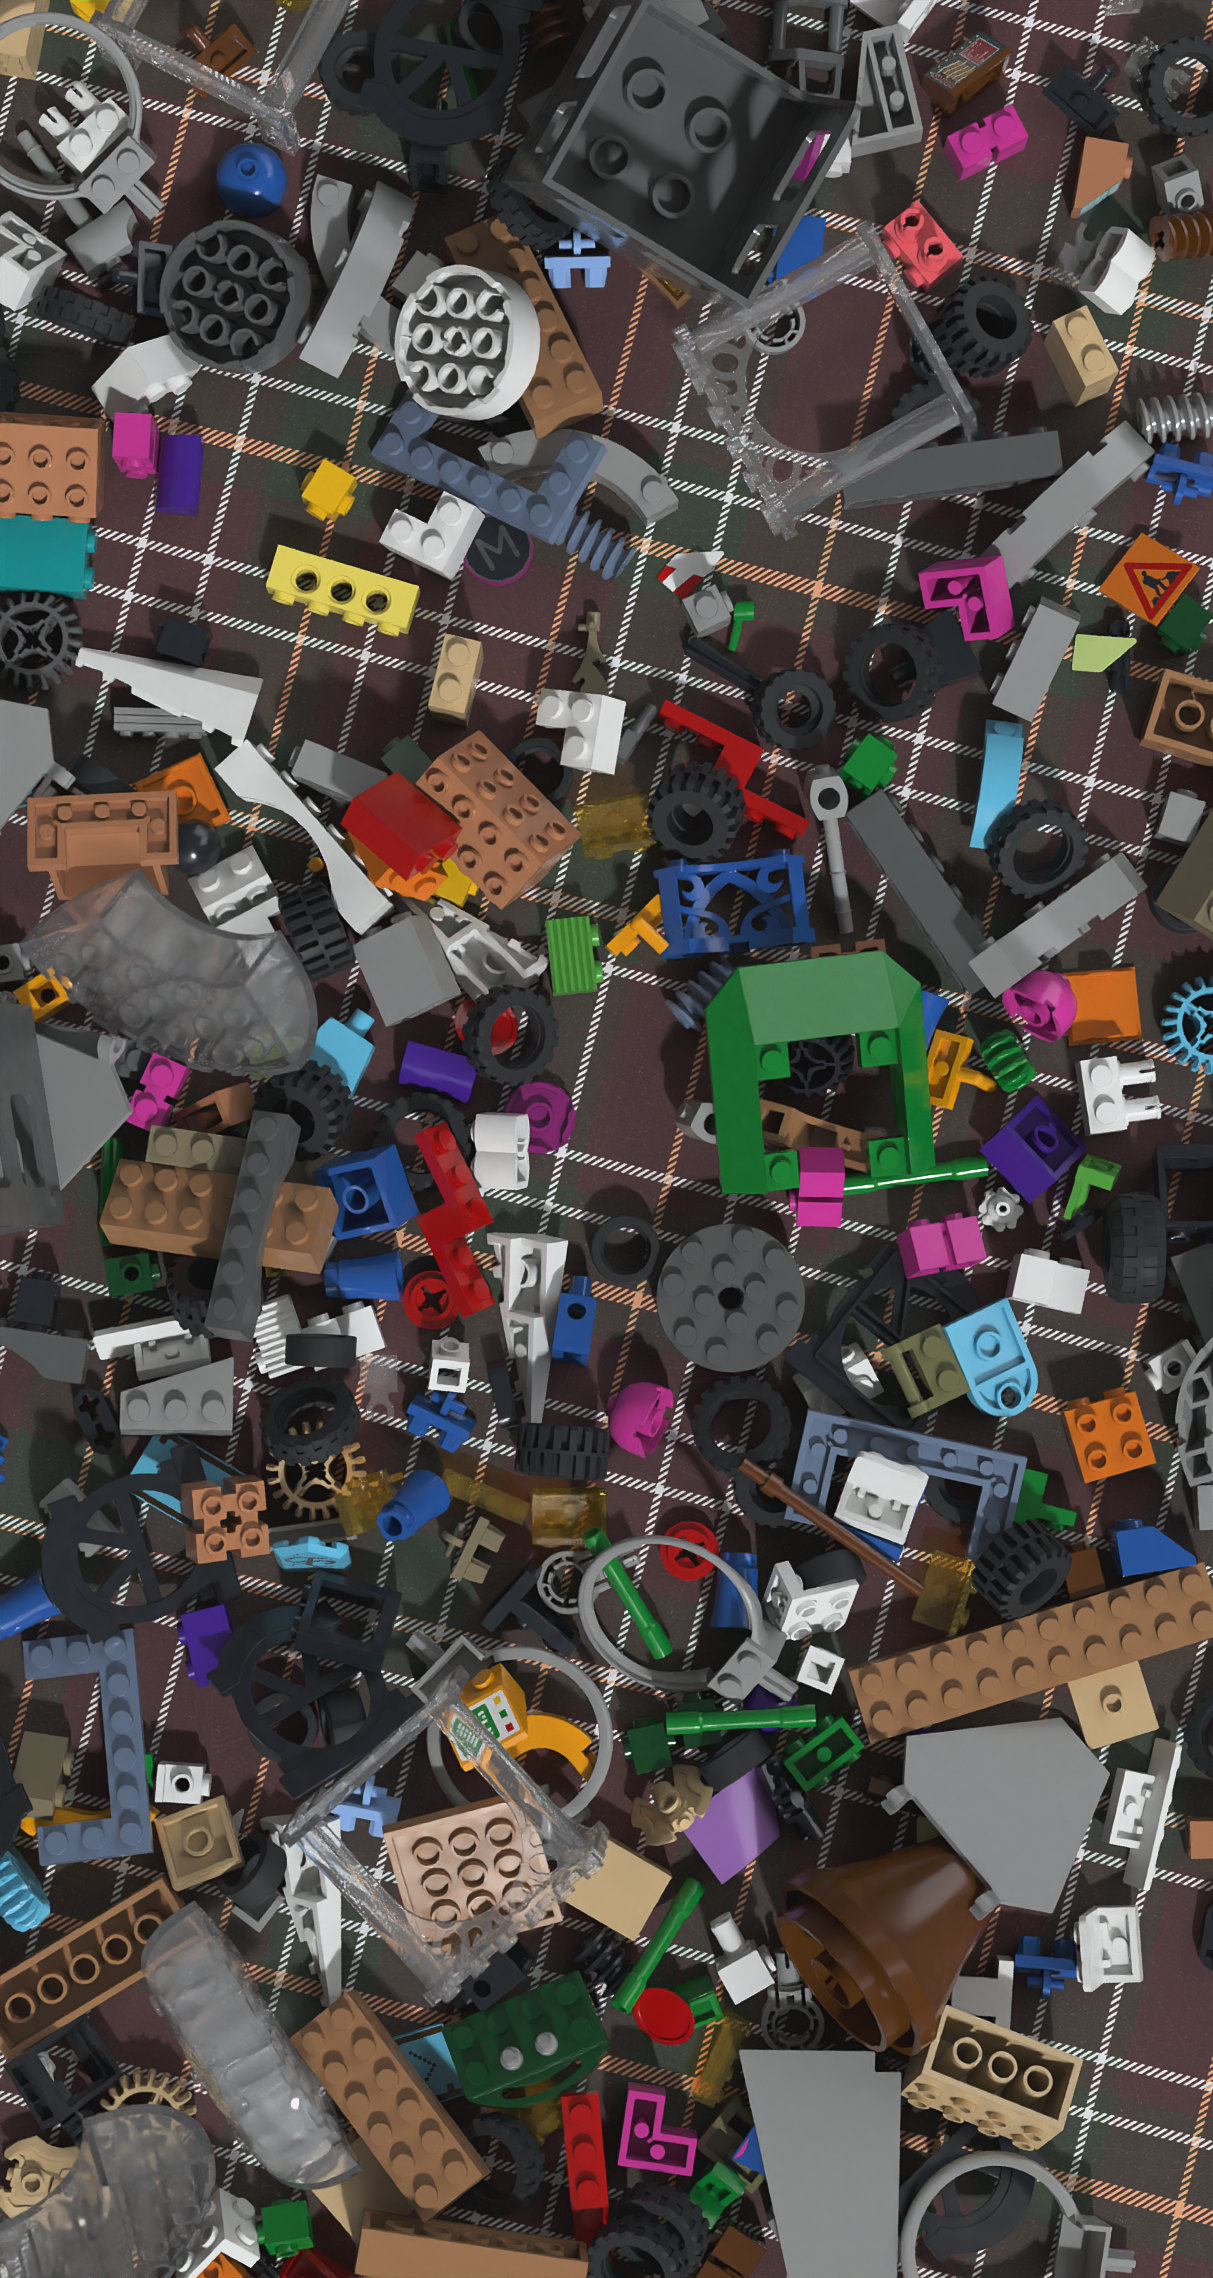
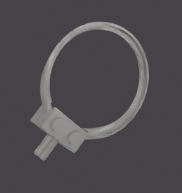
M59 12L27 13L1 23L0 40L24 28L37 25H58L79 31L96 41L113 58L124 78L129 96V121L127 128L134 130L132 137L128 135L78 189L76 181L65 184H40L27 181L11 174L2 166H0V184L16 193L40 200L55 201L85 197L103 214H106L125 194L151 220L165 204L140 180V177L156 162L158 156L141 140L143 120L142 93L136 74L120 47L106 33L93 24L78 17Z
M662 1535L636 1536L621 1540L605 1548L591 1561L585 1570L578 1594V1609L583 1628L599 1654L611 1666L628 1678L650 1688L672 1693H694L715 1690L736 1706H739L757 1684L785 1703H788L797 1691L798 1685L772 1668L778 1660L787 1635L766 1620H763L760 1601L747 1581L729 1564L707 1549L675 1537ZM643 1544L671 1545L702 1556L727 1575L739 1591L746 1609L747 1626L749 1630H752L751 1639L747 1637L722 1665L720 1670L714 1673L711 1667L682 1672L657 1671L633 1662L608 1640L595 1615L593 1605L594 1585L605 1565L624 1552L641 1548Z
M421 1628L409 1638L405 1645L430 1668L411 1688L429 1708L426 1744L430 1765L441 1789L455 1807L469 1804L470 1802L454 1786L443 1762L441 1752L442 1724L437 1719L439 1716L438 1698L448 1689L464 1684L474 1678L481 1670L487 1669L493 1662L492 1657H494V1663L514 1659L539 1661L559 1669L579 1685L588 1697L596 1715L599 1728V1751L591 1777L582 1791L569 1804L553 1814L536 1819L539 1832L565 1823L590 1803L602 1786L611 1763L613 1729L610 1713L600 1690L580 1667L564 1656L543 1648L508 1646L493 1650H482L467 1635H461L446 1652Z
M990 2150L968 2154L955 2159L939 2169L926 2181L913 2199L907 2211L901 2232L900 2261L904 2278H919L915 2258L916 2237L921 2219L932 2199L946 2184L965 2172L986 2166H1006L1024 2171L1042 2182L1053 2194L1062 2212L1051 2278H1105L1106 2271L1131 2273L1132 2268L1136 2266L1134 2251L1109 2248L1112 2227L1097 2216L1080 2214L1068 2190L1053 2174L1037 2162L1025 2156L1007 2151Z

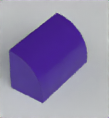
M179 434L162 437L155 512L198 516L205 448L202 436Z
M408 1041L398 1086L427 1094H436L445 1099L469 1105L477 1073L475 1072L476 1068L468 1064L466 1056Z

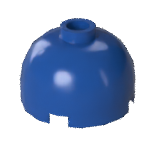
M246 142L237 144L224 153L217 164L215 184L219 199L227 210L243 215L245 218L256 219L268 216L280 207L288 188V178L283 162L272 149L260 143Z

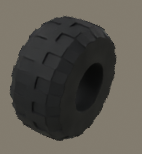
M1116 1193L1115 1196L1106 1201L1104 1207L1102 1231L1104 1285L1107 1296L1118 1303H1151L1163 1293L1166 1274L1165 1217L1161 1200L1151 1195V1193Z

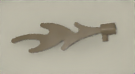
M586 612V624H578V631L589 632L587 648L581 666L572 682L577 684L581 679H584L585 682L579 692L610 697L602 674L593 665L594 660H599L602 664H606V659L602 655L597 641V632H600L601 613Z

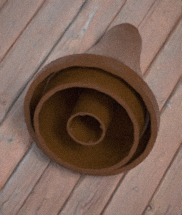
M941 1834L873 1859L829 1868L800 1870L780 1888V1899L785 1914L777 1920V1931L787 1956L804 1983L826 2011L852 2037L873 2051L882 2052L890 2046L903 2054L915 2056L936 2039L942 2013L959 1973L1000 1904L982 1920L978 1921L969 1909L976 1904L974 1901L979 1896L989 1890Z

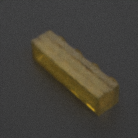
M446 1467L441 1479L446 1484L450 1495L523 1525L531 1502L524 1501Z
M730 2009L727 2010L692 2093L693 2100L714 2108L716 2102L721 2103L725 2093L722 2087L725 2081H730L734 2069L731 2068L734 2059L739 2060V2050L743 2049L740 2046L743 2038L747 2039L752 2029V2025H749V2017Z

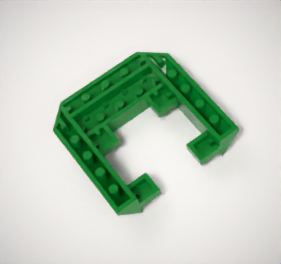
M882 950L736 967L704 1008L720 1193L768 1194L770 1191L800 1188L797 1151L787 1149L764 1152L758 1081L790 1077L787 1043L790 1041L855 1034L859 1067L890 1065L895 1136L864 1140L868 1177L876 1178L906 1173L914 1175L936 1166L921 983Z

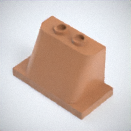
M176 790L27 798V866L29 872H49L59 900L169 895L167 865L179 864L178 795Z

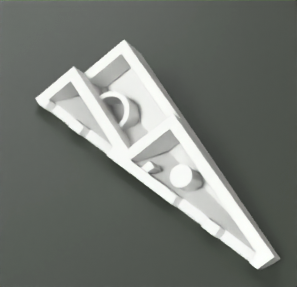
M85 647L80 648L75 663L78 667L84 665L102 671V679L110 683L118 679L132 686V694L179 718L184 715L202 721V729L209 733H212L216 728L232 736L231 744L242 747L263 683L261 678Z
M391 890L393 895L389 899L394 903L395 908L400 914L411 911L412 916L427 913L455 979L476 1004L475 1000L481 994H488V990L492 987L503 988V985L508 984L528 989L549 964V960L545 956L540 955L539 958L522 949L520 942L513 938L510 941L490 931L488 924L441 898L437 901L429 897L426 901H422L413 897H404L398 892Z
M487 1233V1243L494 1245L497 1265L492 1267L494 1278H500L504 1301L500 1302L499 1306L509 1358L516 1360L519 1380L514 1382L516 1392H522L526 1415L521 1417L522 1423H542L568 1240L545 1234Z
M316 1811L265 1817L260 1819L262 1830H269L272 1841L284 1849L286 1853L287 1867L284 1874L286 1885L282 1887L300 1942L307 1941L313 1959L308 1964L311 1975L318 1973L324 1997L320 1999L322 2006L329 2007L341 1997L340 1818Z

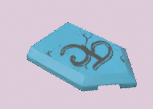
M309 1535L300 1537L296 1541V1545L289 1546V1541L287 1540L273 1543V1551L277 1563L286 1572H316V1570L328 1573H345L352 1566L349 1547L345 1543L335 1541L332 1542V1547H327L326 1543L320 1541L318 1537Z

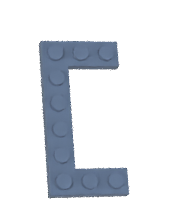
M408 389L371 452L375 460L441 492L445 491L476 506L479 510L553 545L607 452V448L602 443L573 430L537 493H534L424 440L439 414L428 411L420 406L412 398L414 395Z
M808 1408L790 1489L822 1512H824L836 1455L856 1458L859 1451H873L880 1453L886 1459L902 1465H913L928 1475L981 1486L966 1559L977 1561L987 1546L1013 1525L1027 1456ZM786 1505L784 1519L815 1525Z
M133 1628L119 1630V1634L95 1644L90 1642L88 1634L22 1642L25 1679L27 1681L99 1672L111 1818L37 1827L40 1865L49 1866L154 1853L135 1630Z

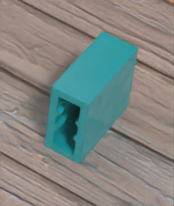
M16 515V518H0V593L17 595L25 593L26 595L33 596L34 592H40L42 596L46 597L53 595L60 598L87 599V590L94 588L95 569L94 567H89L90 553H96L97 531H92L90 523H72L67 518H53L51 521L33 520L31 516Z

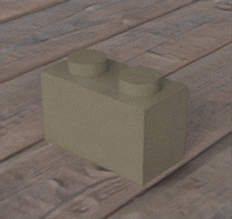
M24 1731L13 1778L16 1784H23L33 1806V1810L26 1817L53 1821L56 1807H63L66 1785H62L64 1775H71L74 1763V1754L69 1753V1738Z

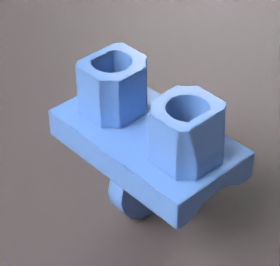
M573 228V239L559 240V250H574V254L545 255V269H549L551 287L571 288L570 268H585V287H605L607 267H611L610 253L581 254V250L595 249V240L592 238L581 239V232Z
M368 1774L366 1784L351 1782L350 1789L336 1786L330 1813H334L335 1817L340 1818L341 1830L349 1832L354 1830L356 1818L371 1820L369 1834L384 1838L382 1826L397 1822L402 1799L387 1796L388 1789L374 1786L375 1775Z

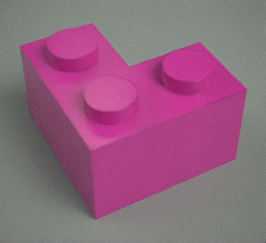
M1002 555L935 562L918 573L925 609L958 606L965 641L999 638L1015 627Z
M628 2082L617 2165L692 2176L697 2145L696 2130L662 2125L666 2098L665 2087Z

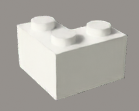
M11 211L0 216V303L15 312L38 297L44 285L53 286L67 253Z
M168 334L127 347L93 384L91 390L114 423L115 412L147 414L149 412L147 407L152 402L162 398L166 393L173 392L176 395L185 391L192 385L191 378L201 367L197 362L186 356L175 345Z
M443 491L428 523H424L395 508L379 542L388 550L453 581L485 515L476 506Z
M541 688L536 725L565 732L560 765L583 771L614 775L626 702L600 694Z
M1032 1248L1024 1249V1254L1014 1255L1005 1298L1068 1313L1081 1314L1090 1270L1081 1269V1261L1060 1257V1262L1058 1263V1261L1049 1259L1050 1252Z

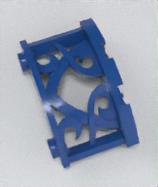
M778 849L769 851V857L704 865H688L687 859L667 861L665 862L666 868L654 870V878L659 881L665 940L670 944L661 953L662 959L699 958L702 955L716 953L722 956L751 953V949L771 948L775 950L816 943L814 928L809 926L802 864L805 863L804 855H791L790 849ZM787 869L790 894L775 899L771 894L780 888L783 880L777 884H772L768 880V874L775 870ZM759 871L755 882L740 874ZM716 876L706 887H704L703 881L700 877ZM677 880H686L692 884L691 892L681 891V895L685 900L694 902L691 908L680 905ZM727 884L743 890L760 904L744 917L740 925L739 935L731 936L727 923L720 916L713 912L705 911L706 906L714 895ZM791 901L794 927L791 926L786 913L781 905ZM766 911L769 916L760 919L765 922V929L762 931L755 930L751 924L752 919ZM681 914L688 916L684 928V934ZM700 918L715 923L717 933L713 936L707 935L705 933V926L708 923H699Z

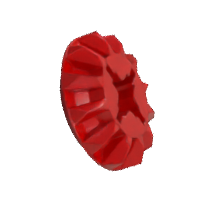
M422 1272L413 1277L404 1290L403 1307L405 1313L414 1324L421 1328L430 1330L443 1328L449 1325L460 1312L442 1272ZM422 1287L430 1290L433 1294L444 1289L446 1290V1293L439 1300L440 1308L443 1311L442 1314L433 1307L424 1308L421 1311L418 1309L426 1300Z
M693 1521L681 1522L671 1527L664 1535L679 1539L683 1536L685 1540L694 1544L704 1542L701 1547L719 1556V1546L715 1535L708 1527L701 1523ZM664 1544L660 1545V1557L664 1567L671 1575L678 1579L686 1581L698 1580L708 1575L715 1567L713 1563L696 1554L698 1565H695L688 1557H680L675 1560L674 1557L678 1556L683 1548Z

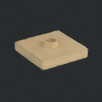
M1138 1661L1067 1682L1084 1741L1089 1750L1159 1729Z
M224 1795L154 1821L171 1885L176 1892L246 1866L229 1804Z

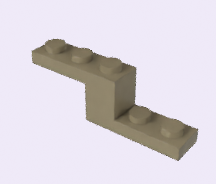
M151 1125L145 1162L239 1175L247 1139ZM326 1153L316 1160L311 1161L308 1158L305 1162H297L296 1158H294V1162L284 1182L317 1186L313 1171L331 1159L338 1157V1154Z

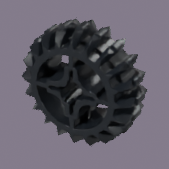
M851 1035L787 1042L790 1077L767 1080L768 1086L778 1084L780 1093L789 1090L793 1097L798 1093H805L809 1099L812 1093L815 1092L824 1097L827 1089L836 1092L839 1083H846L849 1073H851L854 1067L855 1046Z

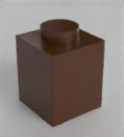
M1084 1541L1064 1545L1072 1557L1070 1572L1063 1582L1066 1598L1072 1600L1107 1591L1096 1547L1091 1545L1085 1546Z

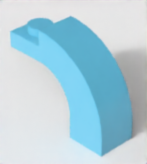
M986 719L980 780L971 821L970 847L987 849L988 844H992L990 836L993 829H998L1000 825L999 820L1005 814L1008 816L1013 812L1012 808L1016 804L1022 762L1023 724Z

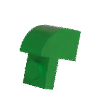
M1025 1468L1013 1521L1017 1524L1030 1519L1037 1521V1518H1041L1042 1524L1050 1529L1063 1531L1064 1525L1074 1527L1077 1512L1041 1503L1048 1474Z
M719 2160L715 2163L710 2161L700 2170L684 2192L691 2197L690 2201L694 2205L698 2204L702 2208L703 2218L707 2217L710 2224L708 2231H710L724 2208L742 2194L747 2183L739 2177L732 2167L722 2164Z

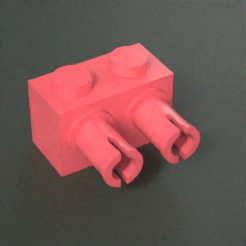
M918 200L883 228L881 236L883 241L881 244L884 250L892 259L895 260L898 257L906 267L904 272L909 281L917 288L921 286L926 293L961 266L964 256Z

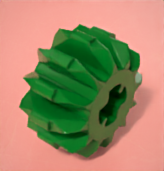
M1006 1028L1000 1032L997 1031L980 1043L982 1057L993 1077H995L1004 1091L1010 1093L1016 1089L1019 1090L1036 1078L1034 1064L1012 1030Z

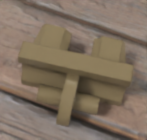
M480 1515L468 1541L464 1540L463 1537L469 1526L462 1522H458L453 1534L445 1530L442 1531L440 1537L449 1542L443 1553L444 1556L453 1559L458 1547L464 1549L451 1577L459 1581L463 1577L469 1581L483 1583L491 1565L473 1557L479 1544L497 1553L506 1536L496 1526L489 1523L491 1519Z

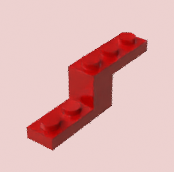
M665 700L659 712V719L664 721L662 724L664 728L678 735H682L683 731L697 737L695 743L707 750L714 752L716 747L722 750L713 769L718 770L721 767L727 771L725 776L728 778L733 776L737 780L736 789H742L745 795L742 800L746 802L744 816L756 823H760L763 819L775 825L773 831L787 839L793 840L794 836L802 839L810 823L809 820L745 789L763 755L764 749Z
M444 1122L414 1135L445 1201L444 1204L419 1216L416 1220L463 1318H466L496 1304L474 1259L473 1253L464 1238L494 1221L459 1150L455 1137L451 1133L447 1122Z
M598 2090L561 2094L575 2240L586 2242L587 2251L600 2226L603 2224L606 2226L611 2218ZM614 2248L609 2250V2257L615 2267Z

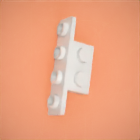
M174 1315L93 1332V1341L101 1360L130 1354L135 1355L136 1373L139 1381L182 1373L212 1364L209 1339L204 1338L203 1334L197 1337L191 1335L189 1329L184 1331L179 1326V1322L175 1320Z
M1161 1738L1155 1739L1147 1773L1117 1768L1101 1841L1130 1847L1123 1882L1145 1891L1150 1890L1151 1882L1156 1872L1155 1865L1158 1851L1164 1837V1825L1168 1807L1172 1801L1173 1785L1181 1761L1182 1746Z

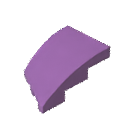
M755 1768L726 1788L713 1793L711 1803L704 1817L700 1819L696 1815L692 1825L683 1831L721 1884L725 1883L753 1861L780 1836L776 1806L773 1805L771 1798L766 1794Z

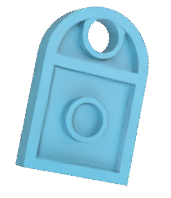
M999 1298L941 1326L971 1391L966 1394L975 1408L989 1416L1011 1417L1021 1413L1030 1405L1037 1391V1370L1008 1298ZM1006 1387L1012 1388L1015 1393V1401L1010 1407L1004 1406L1001 1401V1393Z

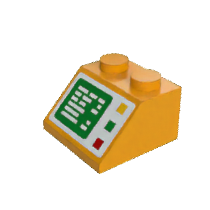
M501 1663L490 1669L481 1670L471 1680L458 1687L455 1686L448 1689L438 1698L439 1720L465 1772L529 1737L525 1692Z

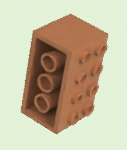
M0 412V518H16V513L31 514V519L38 521L53 520V515L68 516V521L72 523H89L90 518H96L104 506L106 419Z
M480 730L437 757L414 784L418 790L463 828L455 841L458 844V848L450 859L458 866L461 873L469 877L484 892L485 897L490 902L496 904L501 910L539 883L582 836L569 820Z

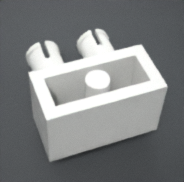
M79 81L73 85L77 89L76 93L70 88L65 95V99L86 119L75 128L53 106L47 110L50 118L43 113L39 119V124L60 143L56 148L63 162L84 182L128 135L132 137L134 130L127 128L128 115L110 97L101 103Z
M1117 1056L1083 1060L1075 1064L1085 1136L1121 1132L1127 1129L1129 1122L1161 1118V1108L1145 1110V1107L1160 1104L1158 1095L1125 1100V1097L1122 1096L1124 1085L1153 1083L1156 1081L1155 1071L1139 1072L1155 1068L1153 1059L1120 1064Z
M730 1911L710 1922L711 1931L714 1932L724 1951L723 1956L715 1960L717 1973L735 2005L775 1983L772 1972L777 1970L767 1947L765 1944L758 1947L754 1939L745 1940L735 1924Z

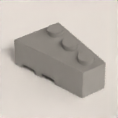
M899 24L864 31L862 34L856 103L861 105V112L853 127L851 158L921 142L923 126Z
M1041 596L1036 608L1031 605L1029 606L1021 623V626L1026 628L1021 641L1013 640L1005 659L1011 661L1005 675L998 672L989 692L995 694L992 702L993 705L1025 720L1033 721L1080 623V613Z
M234 1357L122 1391L120 1397L121 1435L233 1436Z

